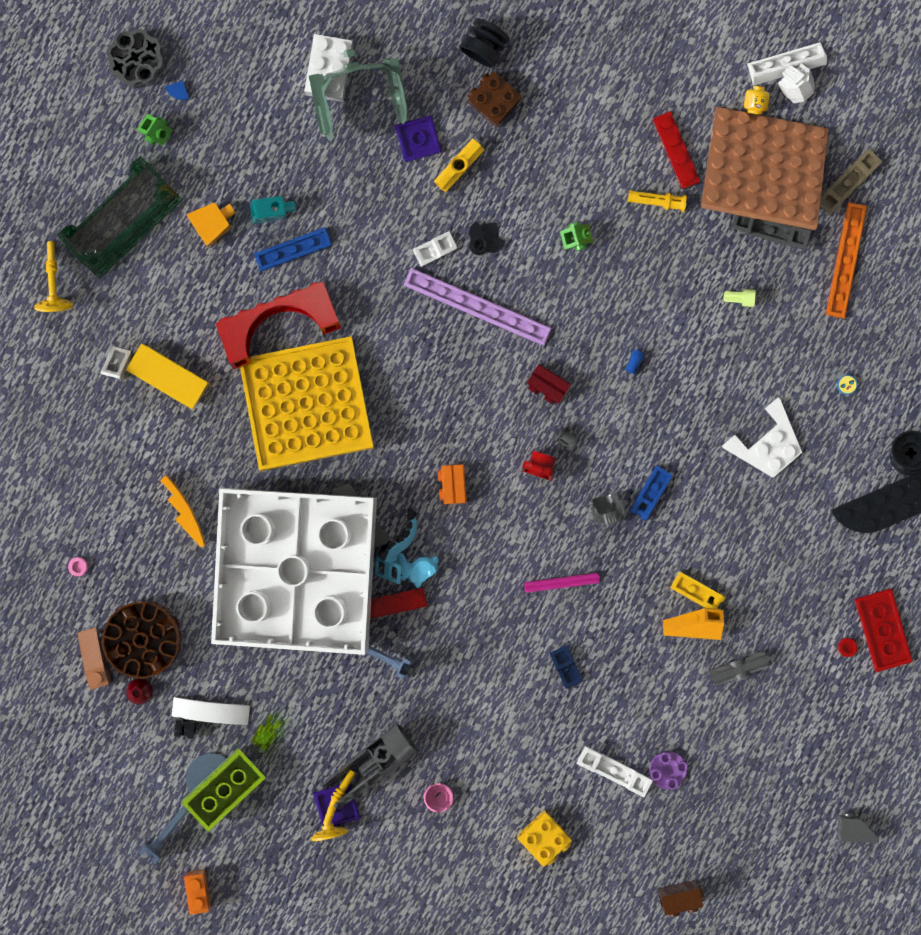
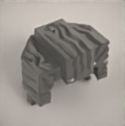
M618 492L590 500L592 505L591 511L596 525L600 523L605 525L618 522L617 517L626 515Z

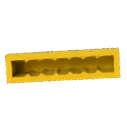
M145 344L139 346L126 371L191 409H194L210 384Z

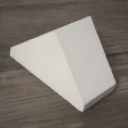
M113 346L102 367L101 374L124 380L131 351Z

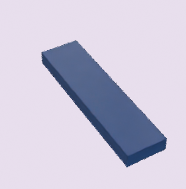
M324 227L256 252L254 255L260 272L333 245L327 229Z

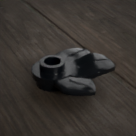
M475 221L471 225L469 236L471 238L470 250L473 254L480 256L486 252L496 253L502 249L505 241L497 238L498 226L496 222L488 223L482 227ZM476 243H482L483 248L477 249Z

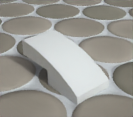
M448 231L414 248L413 252L420 266L423 267L456 250L457 246Z

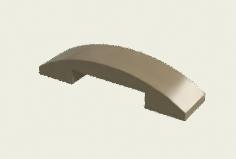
M867 149L821 196L820 207L830 216L883 161L870 149Z

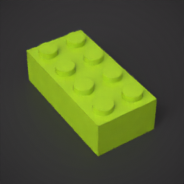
M237 748L194 788L181 803L209 832L266 777Z

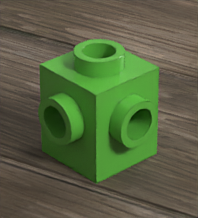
M149 114L145 116L137 129L146 136L144 140L152 145L157 143L161 146L168 141L173 131L167 126L168 122L159 116L155 118Z
M580 222L570 224V228L560 231L565 250L575 248L576 251L586 249V245L593 243L589 224L581 225Z

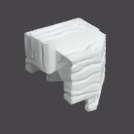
M803 64L797 68L789 66L787 70L785 69V72L782 73L784 78L778 83L782 93L793 103L805 102L814 94L815 84L810 69Z

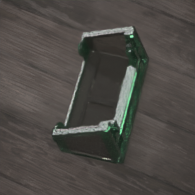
M139 156L132 162L130 166V173L132 175L77 227L74 225L65 226L57 234L76 258L99 279L182 201V198L142 156Z

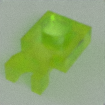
M271 714L266 720V726L261 724L251 739L252 743L265 751L268 750L277 735L273 731L282 723L279 720L276 725H272L270 720L273 716Z

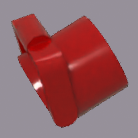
M533 451L530 461H524L522 471L552 481L556 458Z

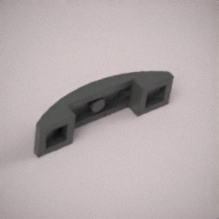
M735 215L731 227L734 230L751 236L806 250L811 234L810 230L800 227H791L781 223Z

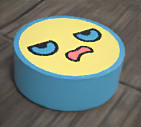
M850 375L842 376L837 382V388L842 394H851L857 388V381Z

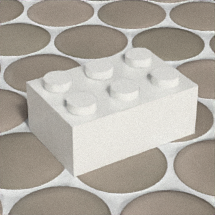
M314 34L304 90L306 96L313 97L309 75L323 74L325 76L327 73L345 68V64L350 63L351 57L343 56L344 50L353 49V42L351 40ZM348 73L332 78L324 91L326 99L344 102Z

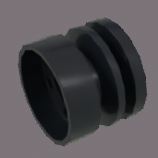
M475 18L473 21L474 26L469 28L470 33L474 37L466 35L459 45V49L483 66L494 68L500 57L494 49L503 51L505 49L504 44H507L510 38L495 24L484 19Z
M909 430L902 432L895 438L890 450V461L897 472L908 476L921 473V432ZM908 451H911L912 455H914L913 459H910L907 455Z

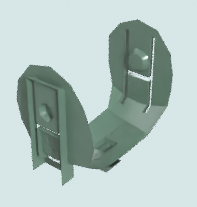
M353 49L344 50L343 57L356 56ZM398 58L383 59L384 65L381 63L359 65L358 62L345 64V68L327 73L325 76L323 74L309 75L320 134L323 132L329 141L332 139L333 126L331 114L324 94L332 78L362 69L377 68L387 73L394 110L398 120L404 124L406 117L409 116Z

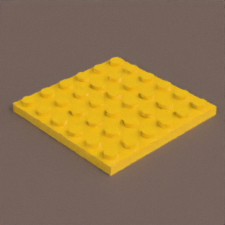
M352 336L251 356L252 363L240 367L259 471L374 448Z

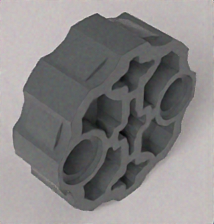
M145 30L122 31L116 35L114 42L108 46L109 69L114 77L123 82L127 87H148L154 84L159 75L164 71L166 63L163 55L164 50L158 40L149 35ZM124 39H131L128 46H122ZM150 43L155 47L156 54L151 51ZM135 55H137V57H138V59H139L138 62H135V61H134V58H133V57H134ZM117 63L122 67L123 74L118 71ZM144 72H151V76L148 79H142Z

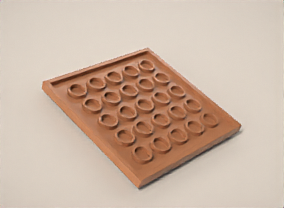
M716 107L701 208L816 230L818 226L828 128Z

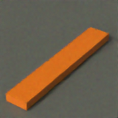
M847 203L825 315L845 319L867 210L866 205Z

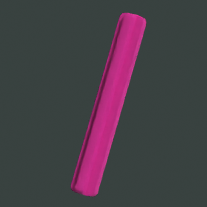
M598 573L530 581L524 583V589L528 593L596 584L600 582Z

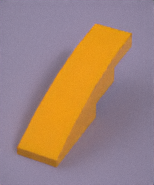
M166 475L160 481L173 494L168 501L180 513L175 520L201 548L204 547L206 542L192 507L177 485Z

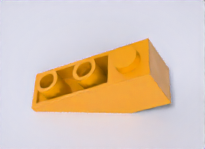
M700 609L663 620V635L721 640L724 627L723 610Z

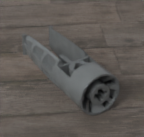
M396 724L350 759L325 783H320V786L330 787L345 776L349 770H353L372 756L370 760L359 767V771L366 777L378 767L380 769L334 804L335 808L342 809L343 805L370 789L418 752V749L406 731L399 724ZM382 742L385 743L384 746H379V747H377V746L380 745ZM384 751L387 752V753L385 754L386 757H387L386 759L382 758V757L384 756V754H383ZM393 763V764H392L391 766H389L387 769H386V767L384 766V764H385V765H389V764Z

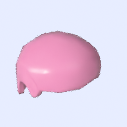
M436 783L430 785L425 791L424 802L431 811L441 813L447 811L452 806L453 793L450 787L445 784Z

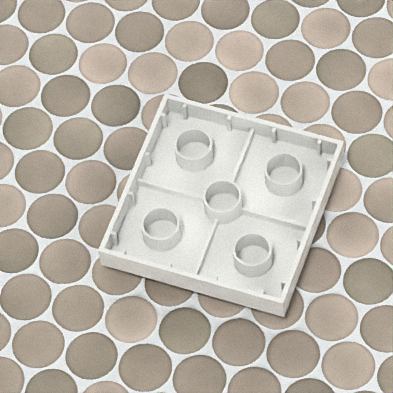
M232 488L220 489L211 644L362 655L368 653L377 497Z

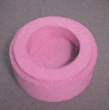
M82 557L73 558L69 562L68 569L72 575L82 576L88 571V562Z

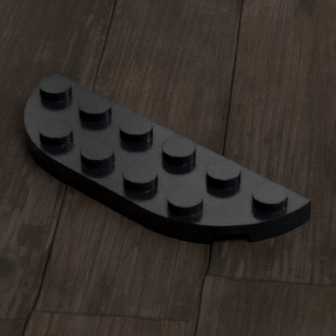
M921 473L902 478L835 507L830 511L841 525L855 532L872 533L885 529L921 513Z

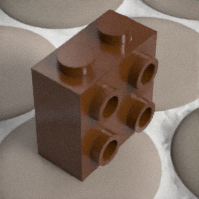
M492 71L490 75L486 73L480 80L482 84L477 89L474 87L469 92L467 103L497 128L520 102L522 96Z
M694 880L657 889L661 908L665 916L676 917L680 915V912L688 911V913L697 912L699 908L703 907L702 901H705L703 889Z

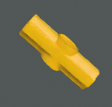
M472 138L434 180V183L446 193L466 173L467 169L485 149ZM460 161L463 162L465 167L462 170H456L454 164Z

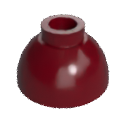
M135 678L129 682L126 688L128 700L137 705L147 703L153 694L152 685L146 679Z

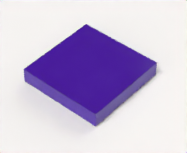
M432 115L395 125L405 163L442 153Z
M341 784L313 792L322 825H324L323 822L332 799L331 796H334L333 792H336L335 789L339 788ZM351 784L348 786L345 794L352 790ZM355 799L343 805L342 809L336 808L331 822L334 824V827L361 819Z

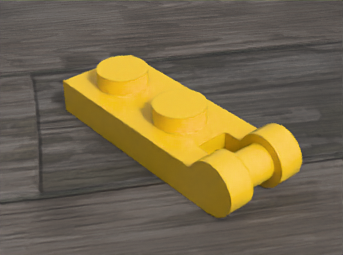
M680 571L670 586L671 589L706 609L719 610L720 603L724 602L726 598ZM710 596L714 597L712 604L707 602Z

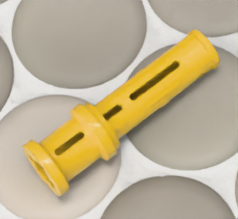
M629 190L628 202L662 206L665 210L677 209L685 212L687 195L682 197L671 195V193L660 195Z

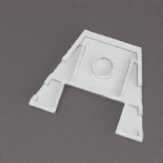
M779 397L765 408L777 425L753 446L747 449L736 435L732 436L722 445L723 449L772 478L802 453Z

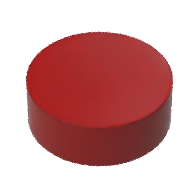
M843 638L839 641L838 651L842 656L852 657L856 654L858 646L853 639Z

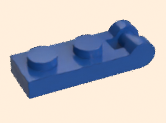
M656 465L630 507L629 512L632 514L636 513L641 516L640 519L646 521L673 475ZM641 502L647 504L645 510L639 507Z

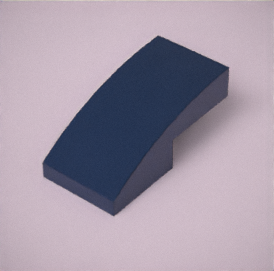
M567 645L549 653L565 689L583 682Z

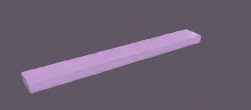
M413 268L410 269L403 285L543 346L552 329Z

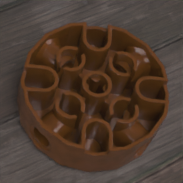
M144 600L126 604L114 612L106 623L102 637V646L106 659L114 669L129 677L140 679L159 675L173 664L181 650L182 642L180 625L172 612L155 601ZM141 636L146 637V640L144 642L139 641Z

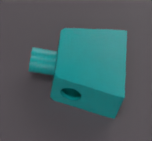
M282 196L252 200L250 211L253 225L284 219L287 212L295 211L294 200L283 201ZM272 206L276 207V208L278 209V211L272 210L271 207H272Z

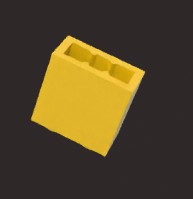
M546 810L541 812L517 835V839L543 867L547 864L551 865L557 859L556 855L560 851L565 852L571 846L570 842L572 841L571 837Z

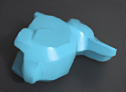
M399 553L397 561H395V563L401 565L400 580L405 581L409 579L417 589L425 580L439 570L437 566L439 559L437 556L432 558L420 557L409 563L404 554Z

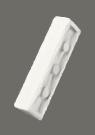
M821 42L754 61L747 65L753 85H758L782 78V73L789 66L797 68L803 64L808 69L826 65L827 55Z

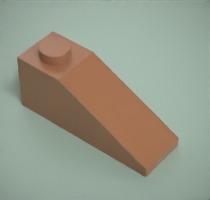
M96 627L78 632L84 671L90 690L112 683V678Z

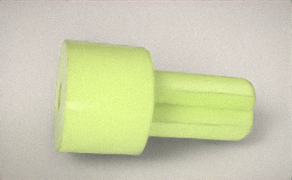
M743 289V292L725 291L724 293L725 302L742 303V306L755 307L756 290Z

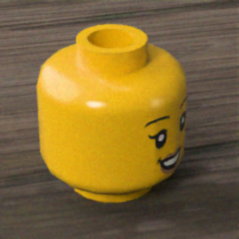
M753 86V89L746 91L744 108L748 109L747 113L762 114L768 110L770 93L764 91L765 87Z

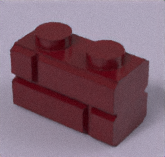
M540 364L537 365L526 383L529 385L528 390L536 395L540 392L545 396L544 400L552 405L554 403L559 404L571 386L569 382Z

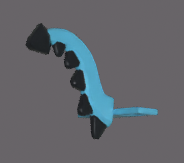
M408 509L407 519L410 522L407 524L409 530L403 531L404 538L398 535L395 543L388 541V549L380 552L379 556L376 557L375 575L396 584H400L401 565L394 562L397 561L398 554L412 543L417 531V513L413 509ZM379 561L385 565L384 574L379 572ZM392 566L397 568V579L391 576Z

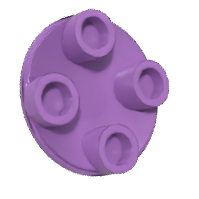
M665 751L653 758L650 763L649 774L658 787L674 790L685 780L688 766L683 757L678 753Z

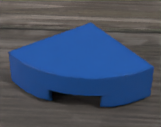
M183 80L165 86L166 91L173 98L182 101L190 100Z

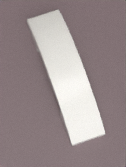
M174 697L172 716L204 722L248 725L250 705L225 704Z
M586 746L576 763L626 787L642 797H645L653 782L652 779Z

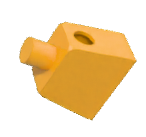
M212 203L187 214V217L209 248L231 228L227 219L236 214L230 204L220 210L216 203Z

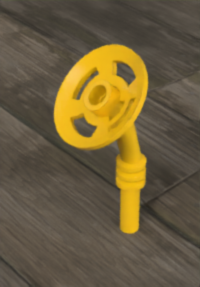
M54 241L47 242L46 273H48L49 295L47 299L34 305V309L41 312L64 311L74 306L73 302L59 298L57 294L56 273L58 272V266L55 260Z
M349 770L339 788H336V792H333L334 796H331L332 799L323 822L324 825H322L323 830L314 834L311 837V841L331 839L349 832L346 828L334 827V824L331 822L336 810L334 804L346 795L345 791L356 775L352 770Z

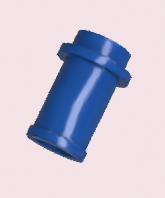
M634 349L633 353H630L631 358L625 371L636 375L642 359L644 360L645 358L644 353Z

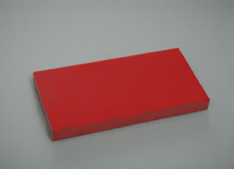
M892 588L855 598L854 601L875 672L913 662Z

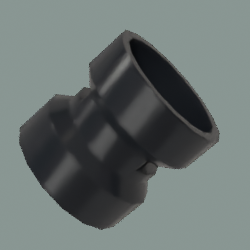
M177 718L174 737L186 736L188 739H194L197 721H185L183 718Z

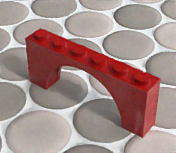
M324 282L312 283L305 289L294 290L287 296H278L271 302L260 303L253 309L242 310L235 316L224 317L215 323L232 368L235 370L252 363L250 359L252 336L257 327L274 314L281 312L303 314L319 326L323 335L341 329Z

